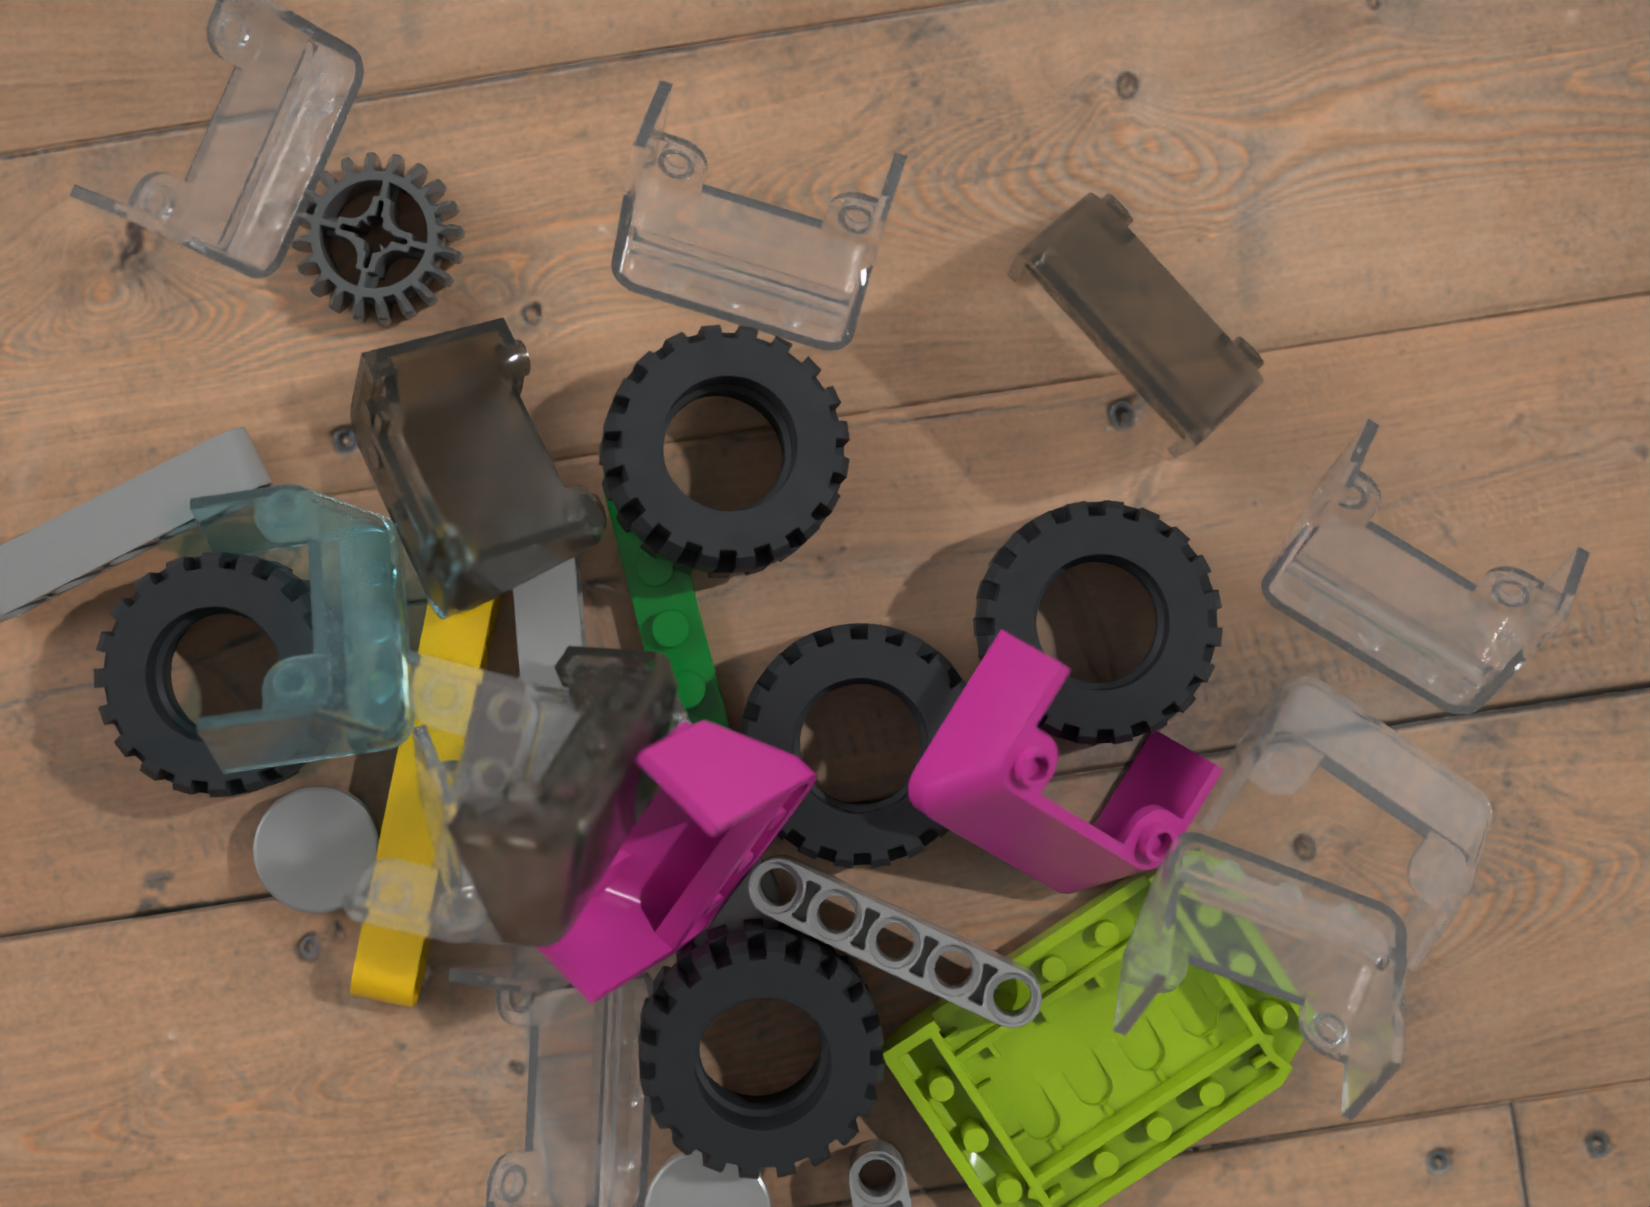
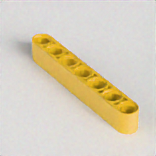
M440 569L434 577L352 972L351 996L414 1009L418 1001L500 606L502 584L499 581Z

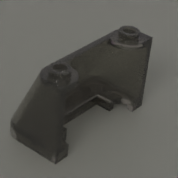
M504 317L362 352L360 356L350 408L354 437L427 599L440 619L468 613L597 546L607 526L606 512L599 496L595 493L589 494L588 490L580 484L565 488L521 398L524 377L530 374L531 369L528 351L520 339H514Z
M568 646L554 668L562 687L569 688L568 694L575 710L584 712L537 784L507 782L501 791L504 798L503 802L479 813L474 804L462 803L448 824L447 830L503 944L528 947L550 946L564 938L574 926L658 788L659 783L636 759L642 750L664 740L670 733L678 682L669 658L663 653L647 650Z

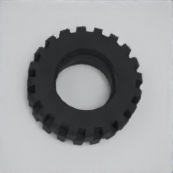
M720 324L701 326L697 335L687 337L683 332H680L665 339L662 348L654 353L649 350L635 363L629 376L623 379L614 395L603 425L604 431L599 446V465L603 466L604 479L602 486L607 501H613L618 511L616 520L626 534L632 531L643 542L640 546L643 551L654 559L658 554L674 562L672 565L673 569L690 574L693 570L708 572V578H728L730 574L744 572L745 576L763 571L777 561L782 562L795 553L820 529L821 524L834 510L840 498L838 494L840 485L847 478L850 459L844 456V446L850 441L847 421H839L836 409L841 404V401L834 387L823 388L816 378L821 369L809 356L803 362H800L789 353L793 345L792 343L777 335L772 343L757 338L758 328L739 325L735 333L722 332ZM722 396L742 401L760 412L773 427L782 449V467L774 487L759 502L736 511L715 510L689 498L672 480L664 460L665 435L669 424L676 414L694 400L703 397Z
M1081 501L1066 504L1048 511L1023 525L997 550L989 562L988 570L983 580L980 581L976 595V614L973 618L974 636H976L980 662L1000 630L1009 633L1044 653L1039 642L1036 627L1039 603L1051 582L1061 573L1076 565L1101 562L1120 567L1132 574L1144 586L1153 603L1156 618L1155 635L1151 647L1141 663L1128 674L1108 682H1083L1067 675L1036 725V728L1052 736L1080 744L1112 743L1115 745L1131 742L1134 737L1145 733L1153 734L1168 725L1167 721L1178 712L1184 713L1196 700L1193 695L1201 683L1208 682L1215 665L1211 664L1215 647H1221L1223 628H1219L1217 622V609H1222L1219 589L1213 590L1208 577V573L1212 571L1204 556L1197 555L1188 544L1190 538L1177 526L1170 527L1159 519L1160 515L1143 507L1137 509L1124 505V502Z
M206 552L196 557L183 556L166 562V569L159 573L148 572L135 582L134 586L137 592L131 598H120L110 613L116 619L112 631H101L96 650L106 653L104 668L94 669V688L104 687L107 704L99 706L98 709L104 725L115 724L121 735L114 743L125 757L136 756L142 762L139 771L154 781L165 779L173 783V790L190 795L207 793L210 797H230L264 789L286 781L298 774L299 769L305 764L315 761L327 748L324 744L331 733L338 732L345 715L340 711L344 698L351 697L353 683L352 678H346V661L352 660L349 642H342L337 628L342 625V622L335 609L326 607L319 598L322 592L309 580L300 579L292 573L293 569L278 562L258 558V556L226 552ZM217 614L239 615L261 626L273 641L281 665L280 690L271 712L257 725L235 734L214 733L196 725L182 710L172 685V661L180 639L194 623Z
M870 623L832 626L813 632L796 641L767 666L747 698V704L740 721L739 734L798 756L802 760L800 751L801 730L812 707L827 693L842 686L851 684L875 685L895 694L911 710L920 733L918 764L967 684L952 666L953 664L939 651L908 632ZM909 780L893 795L883 800L866 804H853L835 799L822 791L814 783L777 836L781 840L786 839L798 848V852L814 860L818 857L834 862V866L853 868V865H871L872 868L891 865V861L908 856L909 859L925 851V846L940 836L942 838L949 829L935 822L912 805L908 794Z
M763 919L743 920L745 930L728 933L725 924L707 930L708 941L698 947L693 941H690L684 948L676 952V963L671 968L669 966H662L653 980V993L651 997L645 998L640 1014V1033L638 1034L639 1078L643 1096L650 1099V1113L660 1129H671L672 1144L686 1156L692 1154L695 1149L702 1153L703 1166L719 1173L724 1170L726 1163L738 1165L739 1178L758 1179L759 1168L776 1167L777 1178L796 1174L795 1162L809 1158L814 1167L831 1158L829 1150L831 1142L837 1139L842 1145H847L857 1135L859 1129L856 1118L859 1114L870 1116L878 1100L875 1083L883 1081L885 1059L882 1053V1045L885 1043L867 984L862 982L858 968L847 955L839 956L835 953L833 946L814 937H805L801 934V931L780 922L778 930L765 929ZM755 998H773L794 1004L813 1018L820 1034V1053L817 1060L801 1080L777 1093L752 1096L726 1089L714 1081L704 1070L700 1058V1042L703 1032L718 1014L734 1004Z

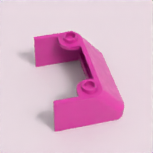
M1000 630L914 769L908 785V794L912 805L940 825L1062 894L1082 891L1144 872L1163 864L1174 852L1224 769L1156 731L1150 734L1094 826L1041 794L1056 769L1058 751L1053 739L1035 727L1071 669L1009 633Z
M706 720L691 725L688 721L679 724L664 740L642 750L636 759L661 785V788L620 847L603 858L597 853L587 857L569 877V881L574 886L566 898L526 920L519 930L591 1004L678 952L690 941L695 940L713 922L814 785L817 775L798 756Z

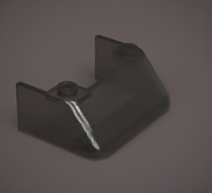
M1089 192L1036 235L1016 254L1007 275L1014 283L1027 272L1036 280L1179 437L1167 448L1177 458L1198 447L1264 383L1258 371L1264 365V361L1257 351L1242 337L1237 336L1232 341L1130 230L1128 226L1133 222V218L1113 195L1107 193L1100 198L1096 194Z

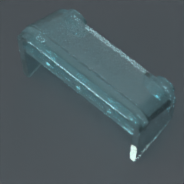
M295 484L190 498V510L213 552L247 554L308 545L314 654L286 658L269 670L263 682V709L197 718V731L222 772L225 774L384 751L402 744L410 736L414 728L415 707L403 543L395 524L382 514Z

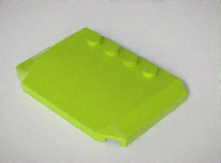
M1196 839L1176 847L1171 856L1160 866L1127 876L1006 956L1030 969L1038 980L1042 1002L1039 1012L1032 1021L1021 1027L1010 1028L1002 1026L941 998L903 1023L884 1042L882 1053L885 1063L982 1207H1098L1281 1087L1293 1069L1290 1062L1307 1034L1312 1037L1318 1024L1204 846ZM1014 978L1006 979L995 988L993 998L997 1005L1003 1009L1010 1011L1018 1010L1029 1000L1030 989L1021 980Z

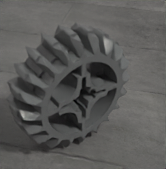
M375 152L366 153L363 172H359L358 167L349 157L341 160V169L345 178L338 181L330 172L324 170L320 173L319 178L329 188L322 197L313 190L307 189L304 192L303 198L316 207L314 214L310 215L301 212L296 213L294 216V222L305 229H309L310 235L294 238L292 240V247L299 252H313V255L302 260L297 265L298 271L304 276H313L321 273L312 283L310 291L320 298L335 290L330 299L329 308L338 314L346 310L353 301V319L364 323L370 315L372 306L375 305L378 321L384 325L391 324L393 304L397 303L401 313L407 319H412L416 317V308L411 298L419 295L429 306H434L438 302L436 295L427 288L434 279L445 287L452 286L454 279L447 272L440 269L443 261L451 264L462 263L463 255L453 248L446 247V242L463 239L465 231L459 225H444L445 221L455 217L460 212L459 207L455 201H444L436 204L444 196L447 187L440 179L431 181L423 187L427 179L428 170L420 163H416L404 176L405 160L398 154H392L387 162L385 171H382L381 161ZM380 190L379 196H373L369 209L363 215L356 218L340 216L337 219L344 207L356 197L371 191ZM400 193L413 198L420 205L427 223V240L416 238L412 233L401 230V209L397 206ZM383 224V229L402 244L390 242L386 249L380 245L381 252L375 253L374 248L356 233L367 235L371 229L378 233L376 226ZM331 237L341 239L345 243L355 246L357 251L356 269L360 271L357 285L349 283L336 267L331 251ZM400 259H421L414 271L400 282L387 287L377 288L379 280L385 279L389 266Z

